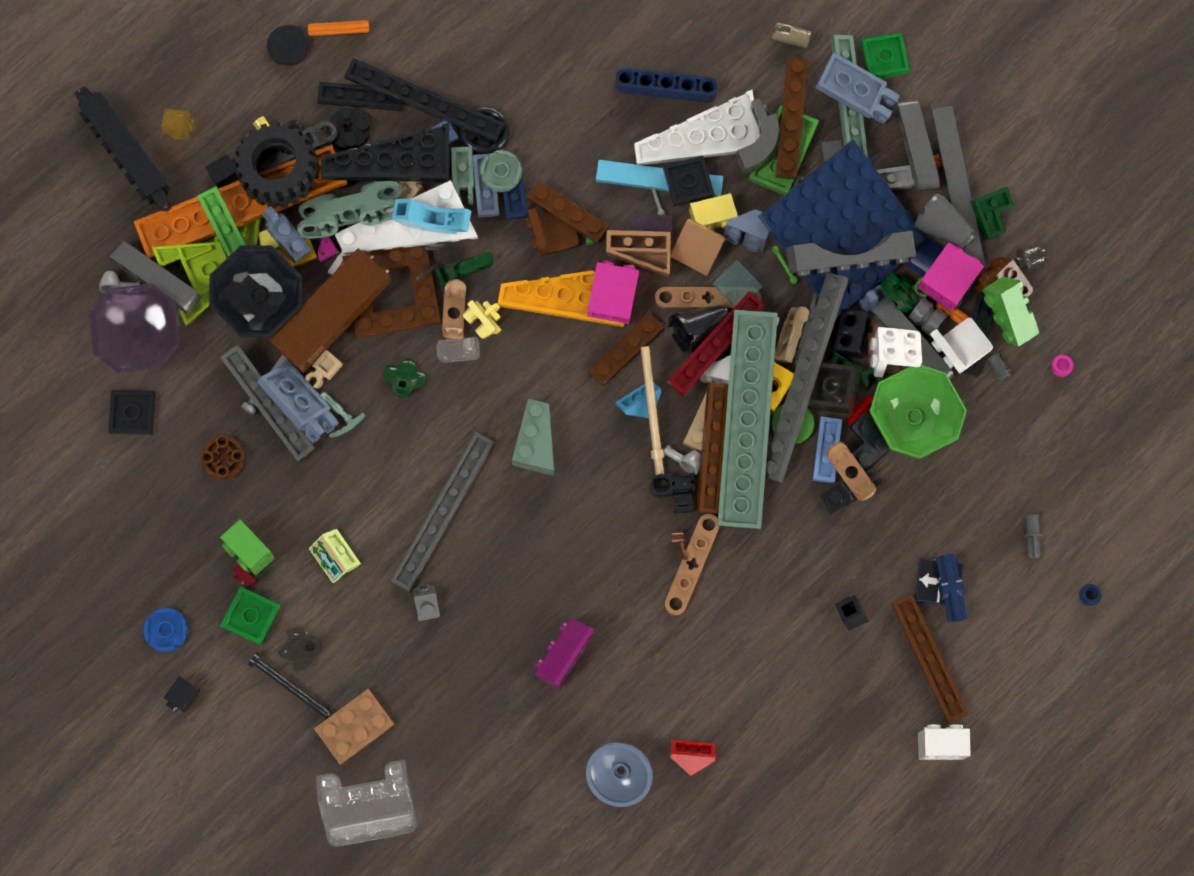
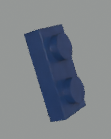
M521 176V180L515 188L503 192L506 220L527 217L523 176Z

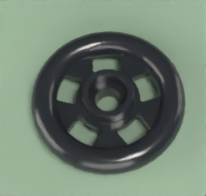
M491 107L473 109L504 122L505 127L497 143L490 144L487 139L460 128L459 132L462 142L466 147H472V151L478 154H491L494 151L500 150L507 142L510 133L506 117L500 111ZM475 137L482 141L480 145L473 142Z

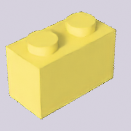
M731 193L690 203L689 212L691 219L712 231L720 227L725 229L727 221L738 216Z

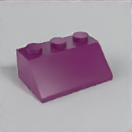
M572 618L568 623L564 621L558 631L561 635L557 641L552 640L546 649L549 652L544 660L540 658L534 667V670H536L535 677L558 690L593 637L594 629Z

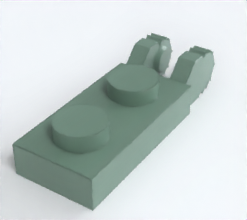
M472 147L451 148L453 186L460 201V190H468L467 202L469 205H473L474 175Z

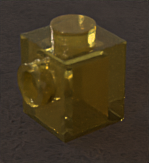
M164 109L161 129L165 136H171V138L176 140L190 138L191 131L195 129V119L192 118L190 111Z

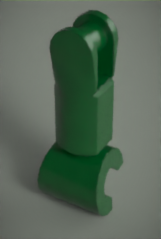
M484 252L456 263V267L453 263L445 264V268L435 269L442 288H445L446 283L452 279L459 280V276L462 278L490 268L493 265V255L490 252Z
M832 351L830 353L831 358L825 362L828 367L856 381L861 379L862 387L866 391L869 387L868 379H874L876 386L878 382L882 381V377L874 376V368L864 372L865 368L837 352ZM838 361L844 363L842 367L837 365Z

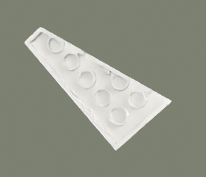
M747 91L740 97L728 100L727 103L710 108L679 125L671 126L666 131L659 134L656 133L634 143L637 165L682 161L699 156L707 158L736 154L738 149L753 144L760 136L759 128L750 110L751 101L754 100L753 91Z
M451 180L411 198L422 204L437 208H464ZM392 207V208H390V209H388V210H385V211H386V212H393V209H394V208ZM392 219L373 226H366L359 222L335 234L344 255L353 254L357 248L363 252L365 250L370 252L371 250H388L396 247H413L446 241L478 239L471 222H469L468 232L443 234L412 228Z

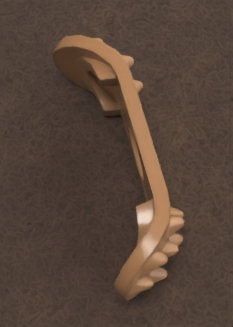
M458 279L448 281L444 290L442 336L452 340L462 339L464 336L463 314L465 313L466 285ZM450 308H456L459 310L460 316L452 319L448 316L447 312Z
M837 442L830 446L827 451V457L859 501H863L873 496L876 492L875 485L843 442ZM850 466H854L858 470L857 477L853 479L845 475L846 469Z

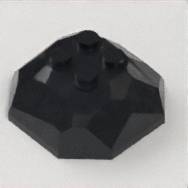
M240 245L210 274L209 306L240 337H271L302 307V276L273 246Z

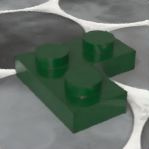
M1008 187L970 201L984 240L1005 233L999 212L1014 206Z

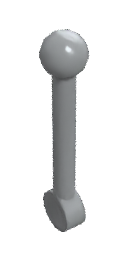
M652 189L658 208L657 214L659 217H663L665 210L661 207L656 189Z

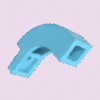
M395 199L392 220L424 231L457 234V232H468L471 210L466 208H437L422 204L413 199Z

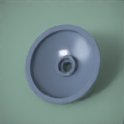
M614 742L601 746L592 754L586 767V779L593 794L602 802L611 806L627 807L640 802L647 795L652 785L653 772L649 760L639 749L626 743ZM619 767H624L626 771H620Z

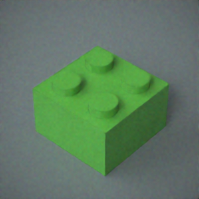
M240 519L220 537L224 542L221 545L233 559L237 556L239 559L236 562L248 573L252 572L255 576L275 559L270 550Z

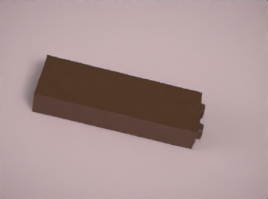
M357 248L269 340L272 346L303 374L392 282L389 276L390 271L383 264L378 266L374 262L375 258L367 250L363 252Z

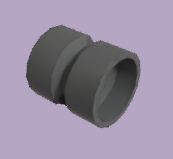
M923 298L907 319L915 326L921 325V330L932 337L930 333L938 329L948 315L939 308L933 309V304L926 298Z

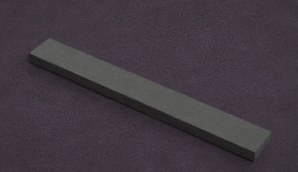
M953 106L934 108L931 110L949 202L975 231L973 243L969 247H963L962 250L970 257L977 258L984 266L983 269H985L986 265L976 217L970 203L972 198Z
M475 432L392 577L391 583L409 593L411 592L494 446V441Z

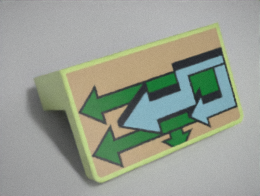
M337 529L322 534L309 548L332 583L337 582L345 573L356 569L361 564Z

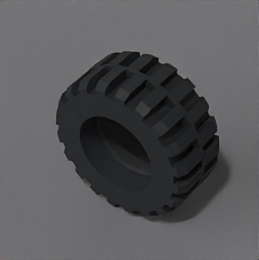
M272 122V126H267L266 123L262 124L260 129L249 131L250 136L248 138L246 136L242 138V147L237 146L235 151L237 157L234 158L236 176L247 195L252 200L255 199L262 206L267 203L268 207L276 208V205H280L281 208L288 207L287 203L290 202L295 205L299 203L298 199L301 196L306 198L309 195L307 190L314 188L316 184L314 179H317L319 175L317 169L319 162L313 145L297 127L292 129L290 124L284 123L283 126H280L279 122ZM275 151H287L295 156V166L287 176L277 180H268L259 176V164L268 154Z

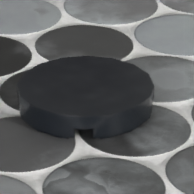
M283 25L277 27L270 33L267 39V50L270 57L277 64L293 66L299 64L307 55L309 48L306 34L296 26Z

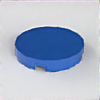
M162 608L154 611L147 618L143 633L150 647L159 652L167 653L177 650L184 644L189 629L187 621L181 613L174 609Z

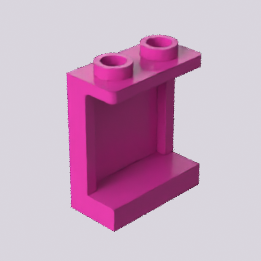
M949 242L917 288L952 312L984 266L977 258L970 257L964 253L961 247Z
M608 261L597 262L587 317L629 325L639 270H635V267L629 265L619 267L614 266V263Z

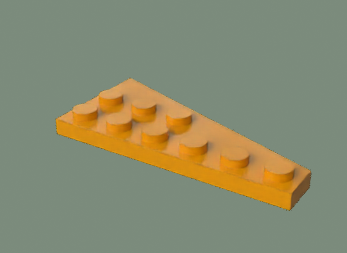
M593 270L564 274L559 277H544L532 281L523 280L501 284L498 299L500 307L624 327L622 323L587 317L595 271Z

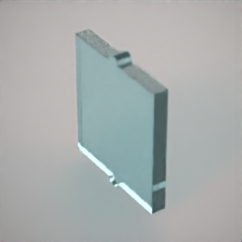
M738 260L727 270L724 269L722 275L713 283L718 291L734 307L747 292L750 291L755 295L762 288V285Z

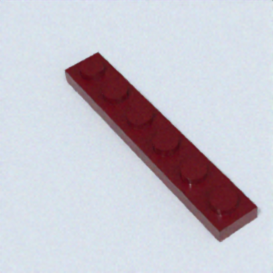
M750 291L747 292L666 383L682 397L731 344L734 310L759 312L765 305Z

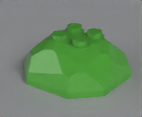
M921 365L920 367H908L878 382L869 412L890 450L921 459L959 439L967 410L945 372Z

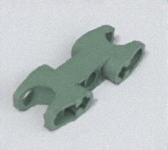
M394 181L374 182L364 185L360 193L340 198L334 194H325L307 200L299 206V212L305 220L297 225V230L302 238H324L336 234L338 227L357 222H361L366 226H373L391 220L393 212H386L383 208H394L395 199L401 195L399 184ZM386 188H393L396 190L393 193H384V190ZM311 207L315 209V212L307 213L304 209ZM314 226L315 228L312 232L303 230L304 227Z

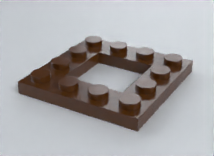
M427 246L396 247L388 250L370 251L369 253L375 258L374 262L378 266L383 264L389 271L409 268L416 305L374 313L373 304L371 303L354 320L357 339L441 324ZM351 255L342 256L343 263H344Z

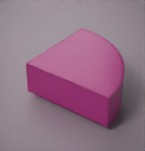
M329 236L321 240L318 248V258L321 264L339 254L338 249Z

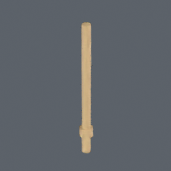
M647 346L641 347L653 449L651 450V459H654L655 474L658 475L664 474L662 460L664 458V450L661 449L650 349Z

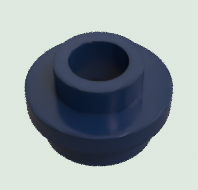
M1087 584L1080 589L1079 598L1083 604L1094 606L1101 599V591L1096 585ZM1087 592H1091L1093 594L1092 599L1087 598Z

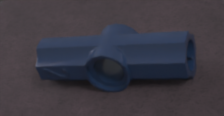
M955 554L936 557L939 575L938 589L941 599L944 600L947 621L958 622L966 620L967 613L963 598L965 590L963 580L959 577Z

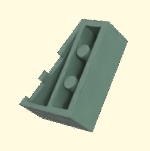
M528 399L512 458V466L554 476L549 404Z

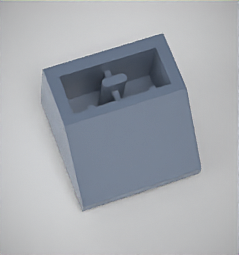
M755 209L728 220L723 235L726 237V241L734 245H744L751 252L759 251L762 253L770 234L758 217L763 212Z

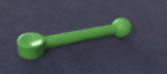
M777 246L772 247L773 252L777 255L788 273L790 283L796 284L798 278L792 273L790 274L789 267L780 254L779 248Z

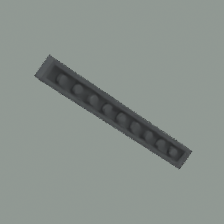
M830 273L826 275L767 455L765 479L783 482L849 280L845 276Z

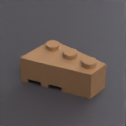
M607 230V256L669 278L671 232Z

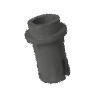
M1000 353L988 358V362L996 373V379L1003 382L1012 376L1010 373L1011 369L1007 368Z

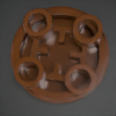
M220 435L210 440L205 445L200 456L205 471L211 477L218 480L234 478L242 471L245 465V452L242 446L235 439L225 435Z

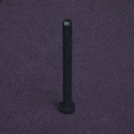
M258 652L250 659L248 665L251 668L256 666L323 717L329 718L332 715L329 709L261 660L262 655Z

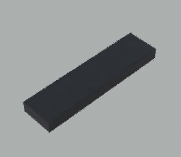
M328 82L319 83L318 104L401 112V102L366 87Z
M978 292L971 318L988 339L994 319V312L985 302V294ZM983 357L962 373L977 377Z

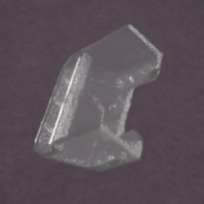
M405 759L390 762L385 766V780L342 787L340 778L335 774L316 776L318 804L329 844L340 847L408 834L416 829L417 821Z

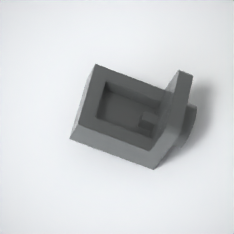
M423 584L413 589L418 620L440 617L435 585Z

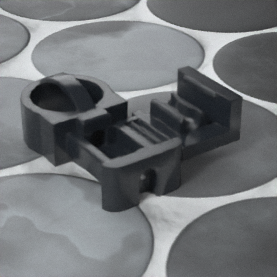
M692 473L688 477L671 478V474H658L652 478L649 489L653 496L657 498L672 496L673 499H676L673 514L690 513L694 510L692 494L695 490V484H693L694 475ZM663 480L668 485L653 487V482Z

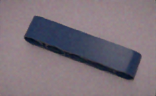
M629 68L620 69L616 74L615 87L620 93L697 102L713 101L718 88L717 82L710 77ZM626 78L630 82L624 84L620 82V80ZM646 80L649 81L651 84L648 86H644L641 84V82ZM669 83L671 87L664 88L661 84ZM689 85L692 89L684 90L682 86ZM709 87V88H711L713 91L710 92V93H707V92L703 91V88Z

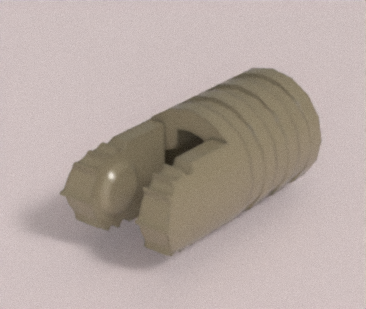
M783 23L775 24L774 28L776 31L771 36L773 40L807 49L812 31Z

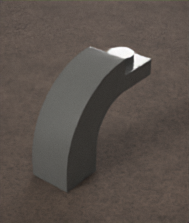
M759 98L751 101L750 110L759 128L760 136L753 144L738 149L736 153V159L743 175L750 174L767 163L775 150L778 139L779 126L776 114L768 116L767 106L762 104Z

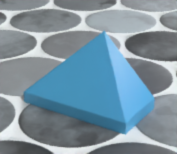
M654 383L655 400L657 406L662 391ZM645 384L616 402V405L626 415L649 418Z

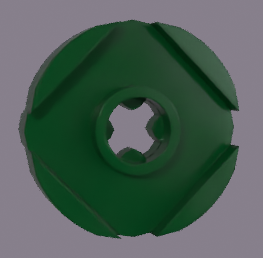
M890 272L883 278L884 281L881 282L882 290L890 302L894 300L898 304L895 308L899 311L907 313L920 302L918 296L911 288L912 283L907 276L903 275L901 277L897 273Z

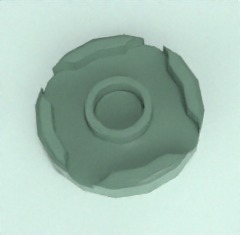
M494 151V153L488 154L481 163L480 176L482 182L487 188L495 192L510 191L521 180V163L514 154L508 151Z

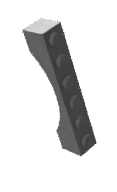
M913 231L886 235L873 248L858 255L832 253L822 249L815 243L793 245L786 248L790 274L797 273L798 276L810 275V271L817 270L818 274L828 273L830 268H837V271L850 270V266L857 265V269L868 268L870 263L884 266L889 265V261L896 260V264L907 263L909 258L916 256Z

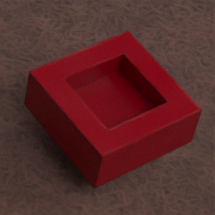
M239 564L232 569L236 574L234 578L243 586L246 583L253 586L258 580Z

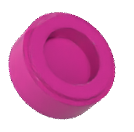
M1058 355L1051 363V370L1058 377L1069 375L1074 367L1072 359L1067 355Z

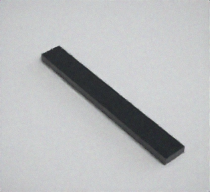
M353 58L344 75L347 80L442 121L449 122V124L494 143H497L505 127L504 122Z

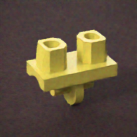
M471 300L467 304L469 308L465 311L463 317L470 324L474 323L478 318L480 319L482 324L475 331L482 339L487 338L491 334H498L501 331L495 322L500 319L497 313L500 306L497 303L491 306L488 301L484 302L483 306L486 310L478 301L474 302Z

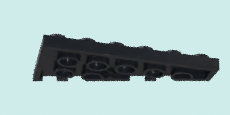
M449 122L442 124L441 127L426 128L419 133H408L378 141V144L360 146V149L349 152L345 150L321 157V180L448 182Z

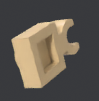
M325 350L312 365L316 371L309 373L305 379L310 382L312 378L316 377L317 382L313 387L319 389L323 385L324 377L331 380L343 363L331 352Z

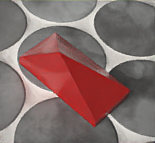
M671 740V758L692 776L715 761L716 746L715 743Z

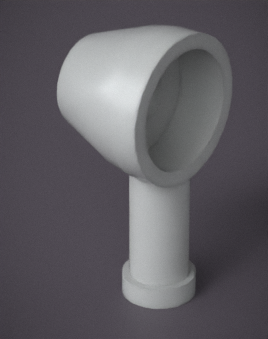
M107 271L102 276L99 290L105 294H117L121 290L140 292V281L120 282L116 272Z
M669 445L665 448V456L679 462L686 472L693 475L698 474L701 463V454L693 450L684 456Z

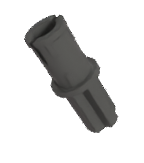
M1026 515V534L1024 538H1027L1028 557L1033 559L1039 558L1041 556L1040 538L1042 537L1039 531V515Z

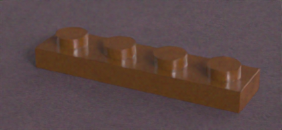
M540 181L537 182L527 197L529 202L597 245L609 229L608 224Z
M648 313L602 356L588 372L604 387L641 351V347H646L664 330V327Z

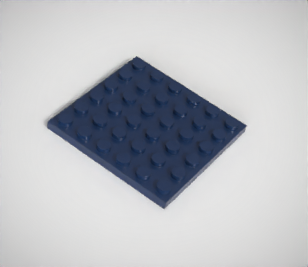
M854 139L758 216L786 255V248L808 243H815L822 249L836 254L858 255L873 248L884 236L906 231H913L915 251L921 247L925 240H928L922 231L914 227V220ZM896 260L889 261V265L877 266L876 263H870V267L857 269V265L850 266V270L837 271V268H830L828 273L845 276L849 279L837 317L841 315L842 309H848L900 264H896ZM817 270L810 271V275L803 277L819 297L827 273L818 274Z

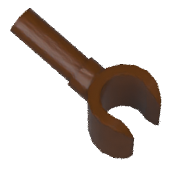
M672 531L671 544H679L682 558L687 560L688 556L684 547V533L682 531Z

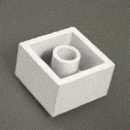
M927 725L918 733L919 760H963L971 756L970 729H963V725H950L946 729H941V725Z

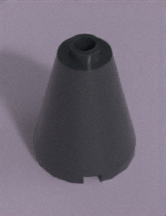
M715 305L671 315L669 317V328H674L675 333L672 334L675 343L682 352L688 351V354L693 353L726 317L729 311L726 307Z

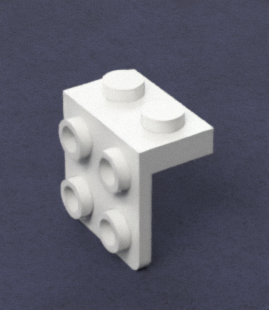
M972 318L965 319L944 336L937 329L930 333L934 339L932 342L934 348L938 353L944 352L946 355L943 358L950 368L954 366L959 374L993 349V345Z
M878 327L875 337L870 340V350L873 351L870 366L874 368L875 377H883L887 364L910 367L921 366L922 351L921 334L919 331Z

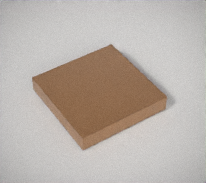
M688 218L670 257L707 276L726 237Z

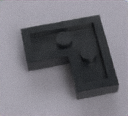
M867 412L861 413L848 426L861 441L851 453L864 471L889 448L876 423Z

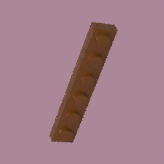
M792 57L787 59L775 178L796 180L809 59Z
M707 383L696 512L718 514L729 384Z
M910 594L892 602L891 605L947 724L969 715L913 595Z

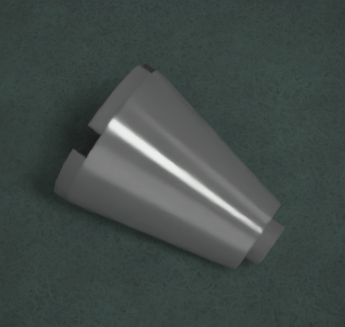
M936 194L924 207L926 209L923 215L919 214L914 227L919 231L961 248L969 247L975 240L974 229L942 194Z

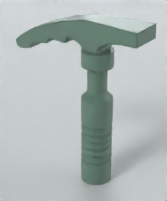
M325 391L321 393L320 396L336 414H340L344 421L348 423L341 430L335 433L332 432L329 435L330 438L349 432L366 417L362 412L358 417L352 419L353 417L344 412L343 408Z

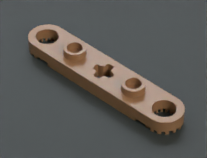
M661 287L655 294V302L661 309L695 310L721 305L728 310H732L747 292L750 291L760 301L761 294L752 287ZM663 293H669L672 300L668 303H663L659 297ZM706 294H710V297L714 298L710 303H706V300L702 299Z
M705 514L699 519L686 550L688 559H682L667 595L665 609L671 615H681L688 605L719 530L718 518L713 514ZM709 519L714 522L715 527L713 530L707 531L703 528L702 523L705 520ZM692 559L696 560L695 564L698 565V568L689 570V565L686 562H691ZM676 598L681 601L682 607L679 610L671 609L669 602L672 599Z

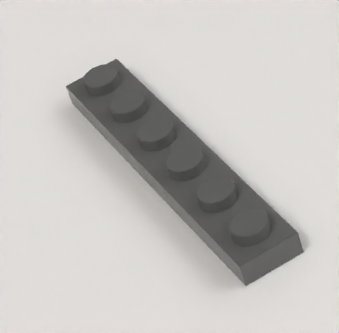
M238 345L220 357L297 461H300L315 450V447L303 431L296 427L257 383L262 376Z

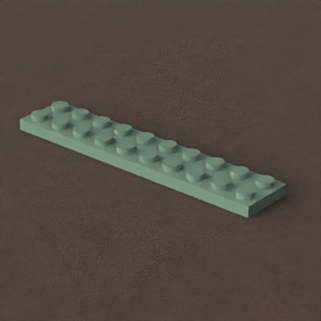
M734 310L718 526L761 529L778 313Z

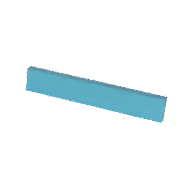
M605 160L598 161L596 182L669 192L662 168ZM709 174L715 193L714 197L721 196L723 176Z

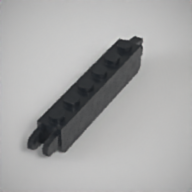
M85 86L74 92L79 101L78 106L81 109V112H79L80 117L85 123L90 122L92 125L90 130L97 139L101 137L104 141L101 144L108 154L113 153L115 156L113 161L119 169L124 168L127 172L124 176L131 185L135 183L138 187L136 192L143 201L147 199L150 205L155 203L163 212L169 211L171 203L166 195L169 194L170 188L166 183V179L104 96L98 92L92 94Z

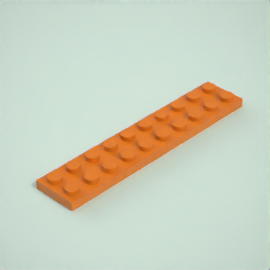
M332 145L315 151L319 162V167L317 168L319 175L317 179H314L316 183L314 188H309L307 190L309 195L306 198L301 196L298 199L299 203L348 185L346 180H321V157L335 153ZM296 159L258 174L268 180L281 179L292 171ZM239 181L218 189L237 227L263 218V212L269 208L267 203L262 206L255 199L252 200L244 191ZM198 197L174 205L167 212L159 211L134 221L145 254L151 260L156 259L152 247L195 244L216 236ZM292 202L287 203L288 207L294 206ZM276 205V208L273 209L278 212L288 207L281 208L280 205Z

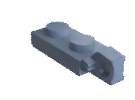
M271 206L263 212L262 216L267 221V231L293 263H296L311 252V247L281 213L278 215Z

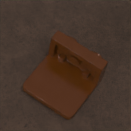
M536 208L527 210L528 217L525 218L527 229L532 231L533 237H530L534 250L537 249L539 257L579 245L575 230L547 212L537 214Z
M1000 256L990 262V266L979 273L971 284L974 291L984 293L982 289L1004 276L1023 282L1024 286L1020 288L1023 297H1028L1033 292V287L1015 261Z

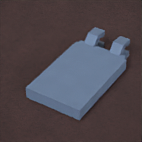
M834 52L831 54L815 87L863 116L871 117L872 119L874 117V120L882 124L890 118L892 111L880 105V102L892 108L900 96L891 89L885 88L887 82Z
M290 361L263 375L257 381L299 430L305 431V436L312 443L319 440L320 435L324 432L326 434L331 433L335 429L334 427L338 425L339 422L329 412L331 407Z

